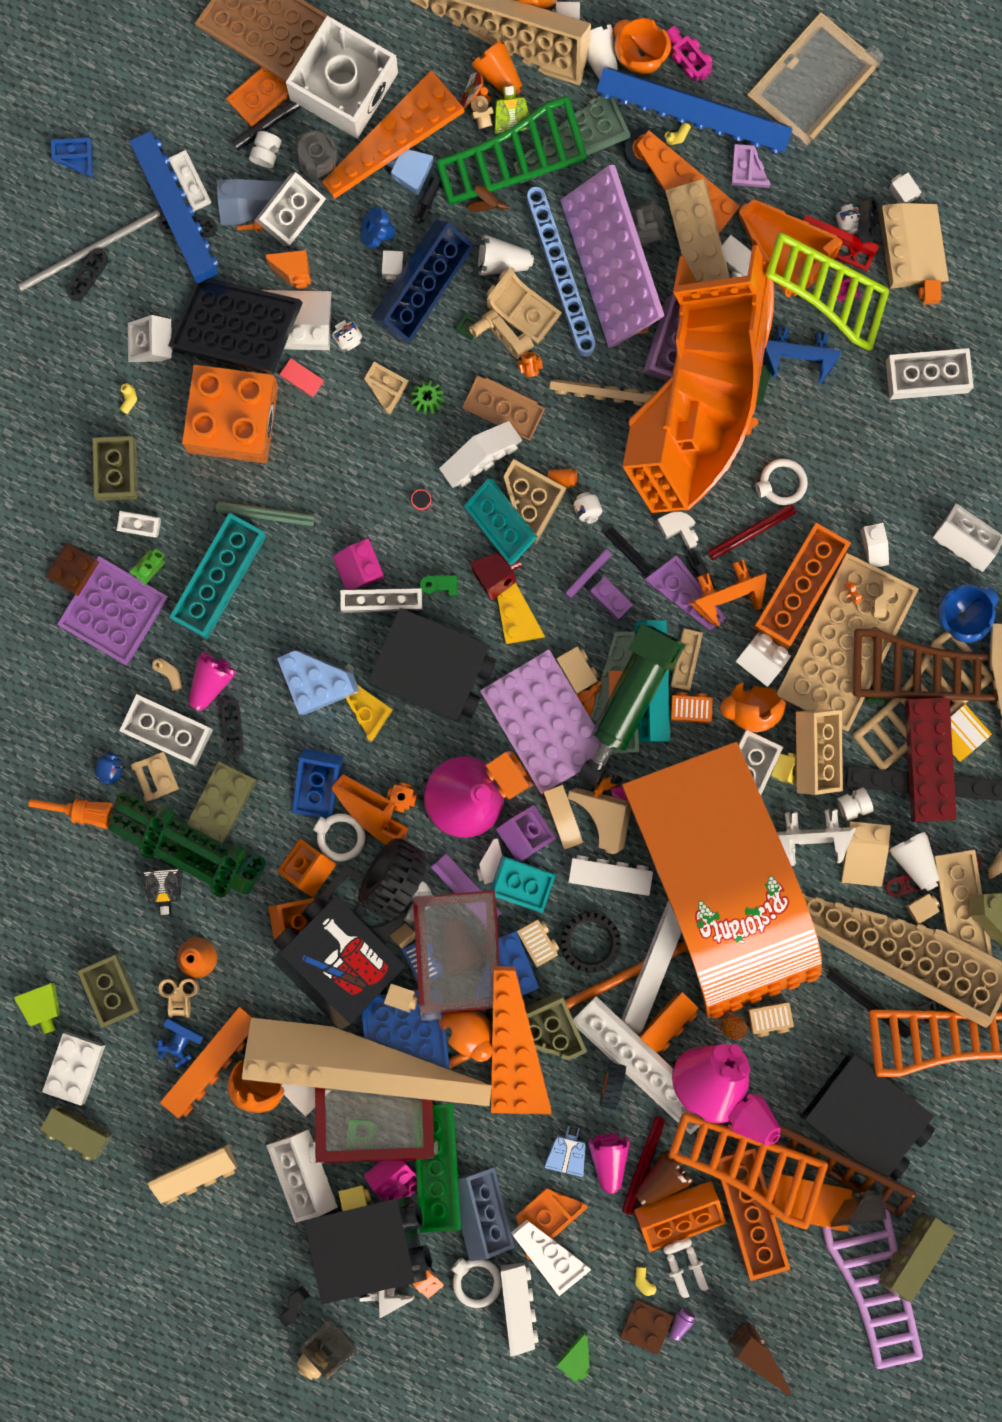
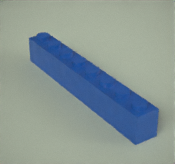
M150 131L130 140V144L196 283L198 284L217 275L216 267L219 264L215 256H210L208 252L211 247L207 239H202L200 235L203 231L199 222H194L192 216L195 215L190 204L186 205L183 200L187 197L183 188H178L175 183L179 180L174 170L170 171L168 165L171 163L166 153L162 154L160 151L162 144L158 136L154 138Z

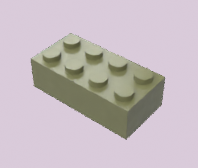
M218 761L187 825L225 845L257 780Z
M925 1214L915 1218L912 1224L913 1228L910 1233L903 1237L901 1247L891 1256V1263L888 1268L881 1272L878 1282L879 1285L896 1297L911 1303L955 1234V1231L943 1222Z

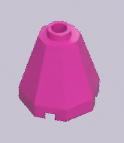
M749 1094L747 1096L749 1100L747 1102L740 1101L730 1114L729 1121L731 1124H728V1127L733 1132L764 1145L776 1143L780 1138V1126L769 1106L759 1094Z

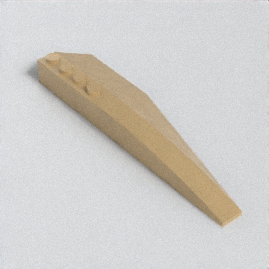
M803 894L816 935L876 970L985 1028L992 1023L1002 1002V961L945 931L926 928L924 925L907 923L905 920L888 918L886 915L855 907L850 908L844 906V904L824 901L822 898H812Z
M251 1018L242 1074L243 1080L490 1106L492 1085L336 1027Z

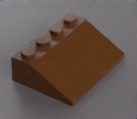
M742 1322L728 1342L736 1358L790 1396L792 1392L765 1344L767 1341L764 1340L757 1327L751 1323L746 1325Z

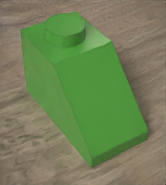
M584 1331L557 1361V1366L575 1383L579 1379L582 1381L589 1373L588 1336Z

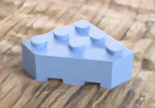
M293 651L277 658L299 715H306L360 692L353 673L303 651Z

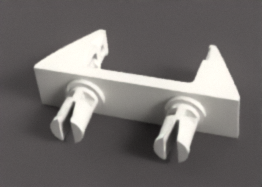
M830 809L825 810L827 828L816 830L799 829L798 812L792 813V818L790 812H786L784 814L787 831L777 832L791 866L796 864L795 844L834 842L837 863H841L856 828L839 827L838 809L832 811V816Z
M395 1287L367 1294L368 1296L361 1297L360 1302L378 1301L379 1318H382L412 1301L414 1295H395Z

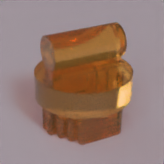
M726 1014L719 1028L726 1037L735 1040L743 1038L748 1029L746 1022L740 1017Z

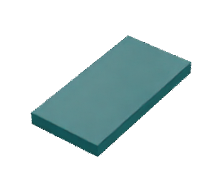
M488 478L463 506L509 565H513L538 538L493 479Z

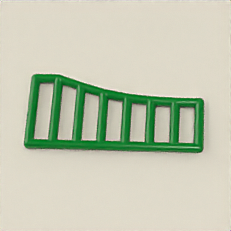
M563 96L544 103L522 121L496 137L458 153L437 159L436 166L447 202L452 205L478 196L476 190L472 189L464 159L475 155L484 187L492 192L587 160V153L570 98ZM564 105L578 151V155L569 158L566 156L552 110ZM544 113L559 157V161L551 164L547 162L535 120ZM527 126L529 127L540 163L539 168L530 171L518 136V132ZM510 137L521 169L520 174L511 177L500 145L501 142ZM491 147L494 149L503 178L491 183L482 151ZM454 162L457 163L465 192L457 195L453 194L445 165Z

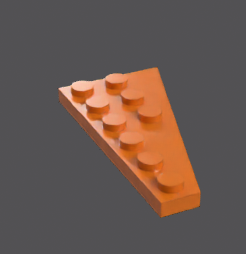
M648 130L635 148L647 167L651 169L656 177V181L661 185L665 193L666 190L705 179L718 232L720 233L740 206L651 131Z

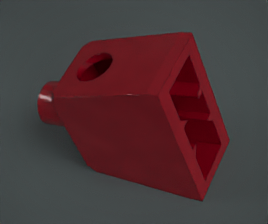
M500 552L470 563L474 576L490 601L515 584L516 579L513 571L522 567L519 559L513 565H509Z

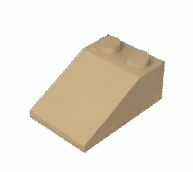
M847 822L846 828L855 827L856 829L843 859L841 883L882 887L891 826Z

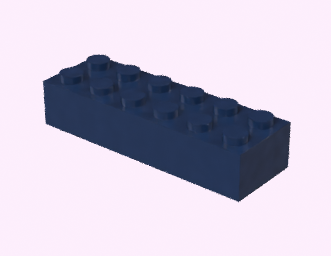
M436 219L371 318L396 340L410 344L474 245L451 223Z

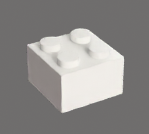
M759 631L736 662L768 687L791 656L784 647L776 645L770 636Z

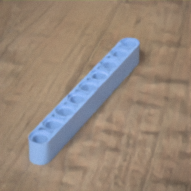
M532 187L527 194V204L577 352L581 356L587 357L594 352L595 340L545 192L540 187ZM537 195L541 200L535 202L531 200V197ZM543 213L547 216V218L545 220H540L537 218V216ZM551 232L554 236L548 239L543 234ZM552 250H556L560 255L552 257L549 253ZM561 268L566 271V274L560 276L555 271ZM564 287H570L572 289V292L570 294H565L562 292V289ZM574 305L579 310L572 313L568 310V307ZM576 324H582L585 327V329L583 331H577L574 328V326ZM583 342H587L591 345V348L584 350L580 345Z

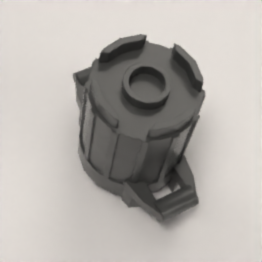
M308 129L296 136L300 168L307 180L316 183L328 192L322 181L339 165L335 142L328 134Z
M654 200L629 208L641 246L664 239L666 233H669V228H665L663 217L666 216L663 209H659Z

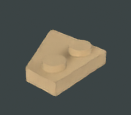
M373 362L364 378L387 414L391 415L409 381L376 362Z

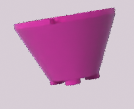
M736 1044L691 1048L677 1059L672 1070L674 1091L682 1105L690 1113L694 1112L703 1117L704 1121L712 1123L729 1122V1116L736 1105L742 1100L744 1102L748 1101L749 1062L741 1047Z

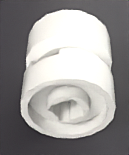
M257 132L254 141L256 147L252 148L249 160L254 164L273 168L276 160L275 153L279 151L282 140L268 132Z
M863 787L853 791L851 796L845 794L837 798V804L846 822L858 818V814L864 816L874 811L871 799Z

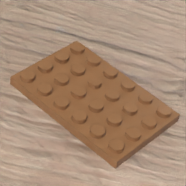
M211 0L195 22V25L200 30L286 83L328 15L304 0Z

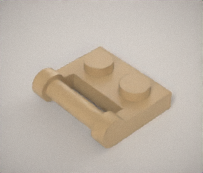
M165 752L130 765L132 771L136 773L144 793L143 799L146 803L179 790ZM145 766H148L157 791L152 793L142 769Z

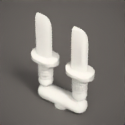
M689 1238L676 1240L672 1244L666 1245L663 1249L664 1253L668 1255L667 1260L672 1271L668 1273L669 1277H674L678 1291L683 1298L689 1297L681 1275L684 1270L683 1268L679 1269L675 1256L672 1253L687 1248L686 1253L691 1264L688 1265V1269H693L699 1288L703 1291L709 1290L700 1267L703 1265V1262H698L694 1249L690 1247L692 1241Z

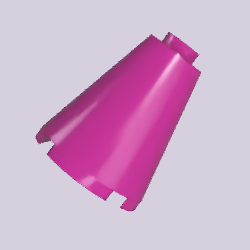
M618 1134L596 1135V1140L592 1141V1138H590L588 1142L600 1187L605 1193L614 1194L622 1187L630 1139L625 1135L624 1139L619 1138Z

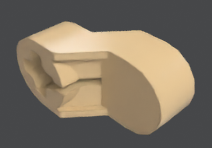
M881 580L880 596L872 601L873 618L886 617V601L894 598L895 595L894 580Z

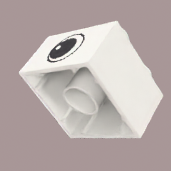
M327 16L286 81L289 98L291 101L358 139L398 74L397 58L393 53Z

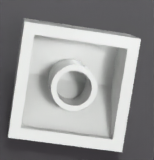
M150 315L129 322L128 362H158L171 359L172 350L168 346L172 333L171 319Z

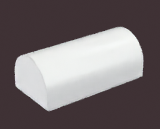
M119 511L117 531L158 537L161 518Z

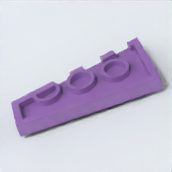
M677 555L644 580L708 631L716 627L688 603L690 600L701 597L703 593L697 580ZM715 606L719 623H721L726 619V617L722 614L719 608Z

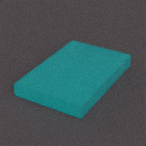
M501 856L490 890H495L497 898L543 913L556 875Z

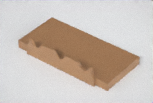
M480 376L476 377L462 407L496 425L509 421L518 435L529 441L546 409L537 405L538 402L488 378L484 379Z

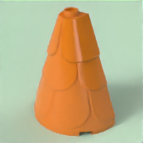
M754 199L748 204L745 203L739 209V219L751 243L758 245L762 255L767 258L768 262L770 261L777 235L780 232L834 259L839 252L842 244L840 238L810 225L806 221L785 214V211ZM783 243L775 273L782 277L791 250V246ZM801 251L798 252L790 281L797 285L807 255ZM816 259L813 260L805 290L817 280L822 262ZM776 283L779 289L782 290V292L787 297H790L791 294L793 296L797 295L796 293L790 291L784 286Z

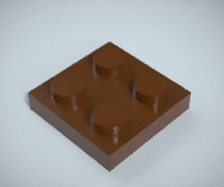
M66 543L45 577L79 596L99 562Z
M635 1299L620 1338L658 1355L674 1315Z

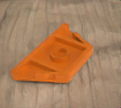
M545 1188L516 1214L518 1226L528 1220L553 1239L586 1210L588 1206L583 1202Z

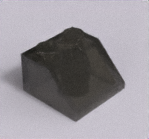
M874 1191L852 1194V1199L844 1200L830 1223L831 1227L887 1219L883 1194H874Z
M330 1318L299 1348L326 1380L358 1350Z

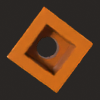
M925 280L921 287H919L918 298L922 299V305L938 304L941 301V280Z

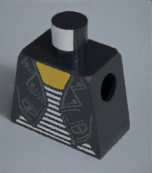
M175 868L142 871L141 874L149 904L159 903V915L172 914L171 902L180 901L183 870Z

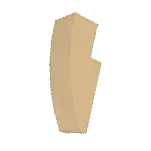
M563 785L543 792L564 850L583 843Z

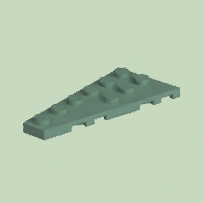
M601 96L598 98L594 97L588 106L582 111L578 110L575 113L587 156L631 137L613 96H611V99ZM567 119L558 127L566 156L569 158L578 155V151ZM552 135L545 137L542 140V146L548 164L559 161ZM531 149L524 154L529 171L540 167L535 149ZM517 160L513 163L516 173L520 174L521 169Z

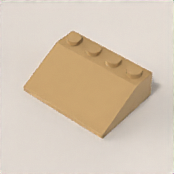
M898 203L882 205L878 213L890 289L922 285L925 280L949 281L937 204Z

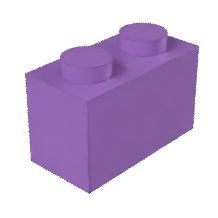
M606 577L590 590L589 594L617 622L633 606Z

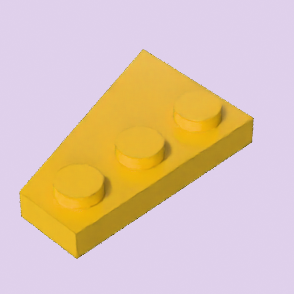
M516 582L497 596L506 644L545 638Z

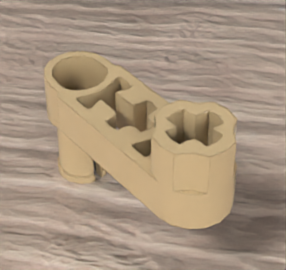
M493 309L482 315V319L469 327L470 333L475 338L488 328L491 329L516 359L534 347L531 338L527 334L523 333L517 337Z

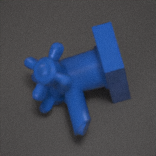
M167 1018L163 1026L175 1033L169 1044H164V1038L157 1041L158 1058H164V1053L169 1052L178 1058L179 1061L174 1066L179 1067L180 1065L187 1064L193 1058L192 1053L186 1056L183 1052L188 1041L191 1040L200 1045L206 1036L172 1018Z

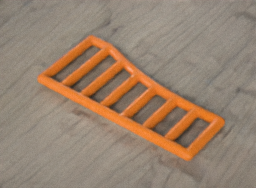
M870 1010L869 1021L875 1074L878 1077H902L922 1069L956 1061L1002 1059L996 1020H1002V1012H997L992 1023L989 1025L992 1051H981L977 1023L955 1011ZM878 1018H889L895 1069H883ZM897 1018L909 1019L914 1064L903 1067ZM917 1019H929L933 1058L922 1061ZM937 1019L949 1020L953 1054L943 1056L941 1054ZM957 1019H964L969 1022L972 1052L961 1053Z
M688 1112L682 1113L668 1155L671 1160L674 1159L676 1162L688 1165L731 1184L759 1202L783 1222L802 1229H808L828 1168L826 1161L776 1143L764 1145L733 1132L728 1126L704 1121V1118ZM688 1122L700 1125L690 1157L678 1153ZM711 1129L720 1133L710 1164L708 1165L698 1161V1157L707 1130ZM727 1136L739 1139L729 1173L727 1174L717 1169ZM748 1142L759 1146L748 1183L745 1184L738 1180L736 1176ZM768 1149L779 1153L766 1196L764 1197L754 1189ZM790 1157L799 1161L782 1211L772 1201L786 1158ZM806 1164H810L819 1168L803 1219H799L790 1215Z

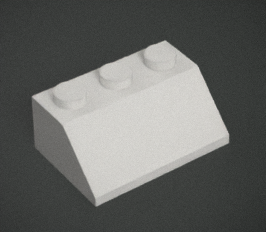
M957 503L933 537L940 545L946 546L956 556L962 557L972 567L982 572L995 558L1002 545V534Z

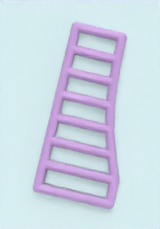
M887 1209L850 1216L849 1225L883 1218L885 1226L883 1231L833 1241L831 1229L822 1227L826 1248L846 1279L858 1305L870 1343L874 1365L877 1369L909 1363L923 1358L911 1302L902 1299L904 1312L871 1319L867 1307L901 1299L892 1293L864 1299L859 1287L877 1284L880 1280V1274L855 1280L848 1269L891 1259L893 1253L898 1251L890 1212ZM886 1238L890 1248L889 1251L845 1261L837 1251V1249ZM903 1320L907 1321L909 1332L880 1339L876 1338L874 1327ZM911 1340L914 1353L882 1360L880 1347Z

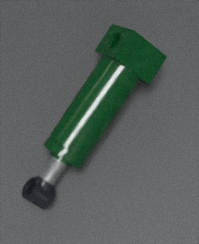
M640 625L629 647V650L633 653L591 733L600 741L599 746L594 753L595 755L582 766L579 778L596 787L600 785L606 774L605 764L612 750L620 749L626 751L667 669H674L686 646L685 643L651 625Z

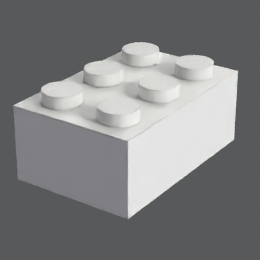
M295 172L288 176L254 221L283 246H289L326 198Z
M69 1032L63 1033L42 1092L78 1105L85 1104L105 1045Z

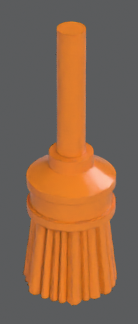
M76 798L73 803H68L67 805L36 799L29 800V807L64 812L70 816L72 823L77 822L83 825L87 823L104 829L108 828L107 824L113 811V803L89 802L87 799L81 800L80 798Z

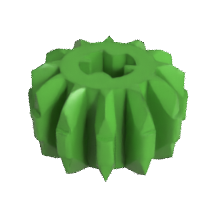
M431 380L428 382V386H425V382L421 381L422 387L420 388L415 385L414 389L416 392H411V397L415 398L411 401L412 405H417L416 411H420L423 408L424 415L427 414V409H430V413L434 414L433 407L440 410L441 406L439 403H444V398L441 397L444 395V391L439 390V384L432 387L433 383ZM427 394L428 396V394H431L432 400L428 401L427 399L425 401L424 395Z

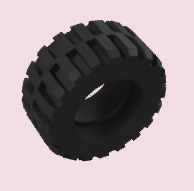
M395 838L389 841L382 848L381 852L377 854L369 870H367L365 878L362 880L361 888L358 892L360 905L385 920L394 919L395 916H398L407 907V904L411 902L414 894L419 889L420 883L423 881V876L427 870L426 866L428 865L426 854L403 839Z

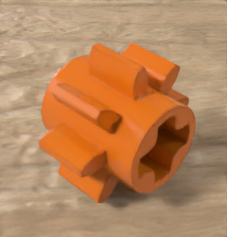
M534 352L524 353L521 356L522 360L517 361L520 373H524L527 377L538 375L539 369L543 368L540 355L536 356Z

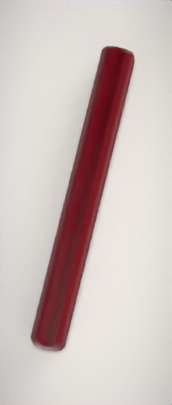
M789 504L711 548L707 552L709 558L715 560L794 515L797 512L794 505Z
M656 1116L650 1129L622 1208V1212L627 1215H632L638 1199L634 1193L638 1191V1186L647 1175L666 1122L662 1117Z

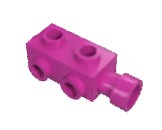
M676 26L671 27L667 33L673 45L671 57L674 62L680 63L684 68L685 75L689 79L692 78L695 83L700 79H706L711 74L712 59L706 52L703 54L699 50L700 45L695 38L690 39L688 35L682 38ZM682 52H687L688 56L685 57ZM695 66L700 67V70L698 72L694 68Z

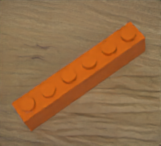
M242 1006L236 1010L160 1102L178 1119L182 1115L187 1117L194 1108L191 1104L196 1099L198 1101L202 1099L207 1092L204 1090L209 1083L213 1085L220 1077L218 1072L221 1068L226 1069L233 1061L231 1056L235 1051L240 1053L245 1047L246 1043L244 1041L249 1034L251 1018L255 1017Z

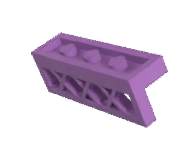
M447 854L431 867L455 893L481 891ZM486 902L467 903L466 905L487 927ZM497 909L498 917L501 914V912Z

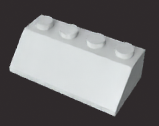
M309 1130L266 1145L295 1223L321 1216L337 1208L335 1197L331 1191L321 1162L316 1163V1148Z
M525 1262L501 1265L510 1356H515L534 1350V1343H538L537 1330H533L532 1322H536L535 1309H530V1301H534L532 1288L528 1289L527 1280H531L530 1267L526 1268Z

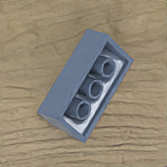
M495 1167L459 1176L460 1221L469 1260H486L515 1248Z

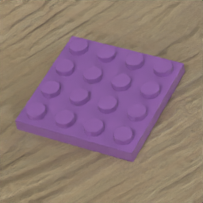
M99 556L97 558L98 566L79 596H74L57 625L128 666L169 597L148 584L144 585L141 580Z

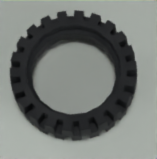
M594 912L579 914L572 918L563 929L561 935L563 956L572 967L586 973L603 971L614 963L620 952L621 938L616 925L602 914ZM594 922L607 930L611 945L609 952L603 959L587 963L581 961L573 953L571 937L578 926Z

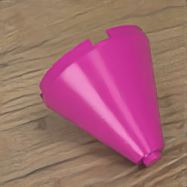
M467 756L456 757L444 761L430 774L424 791V805L430 820L442 832L459 838L474 837L489 830L499 819L503 810L504 798L497 789L500 787L497 781H492L487 775V763Z

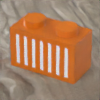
M676 692V695L671 696L670 721L711 723L713 698H709L708 694L697 693L696 697L688 696L686 692Z

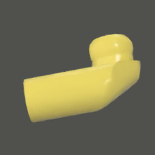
M125 383L121 386V392H123L125 401L119 409L128 414L137 402L135 388Z

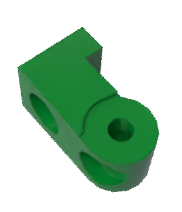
M457 575L425 576L420 582V588L426 595H433L436 592H449L450 598H458Z

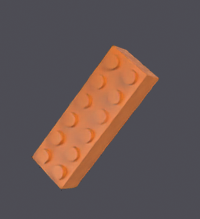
M815 523L753 629L757 632L760 631L762 634H767L774 642L788 649L851 542Z
M753 1146L745 1148L736 1176L738 1180L745 1184L748 1183L757 1155L756 1149ZM736 1151L722 1154L717 1169L728 1174ZM760 1170L754 1190L765 1197L767 1187L762 1170ZM720 1179L749 1280L753 1281L790 1270L775 1216H770L771 1212L748 1194Z

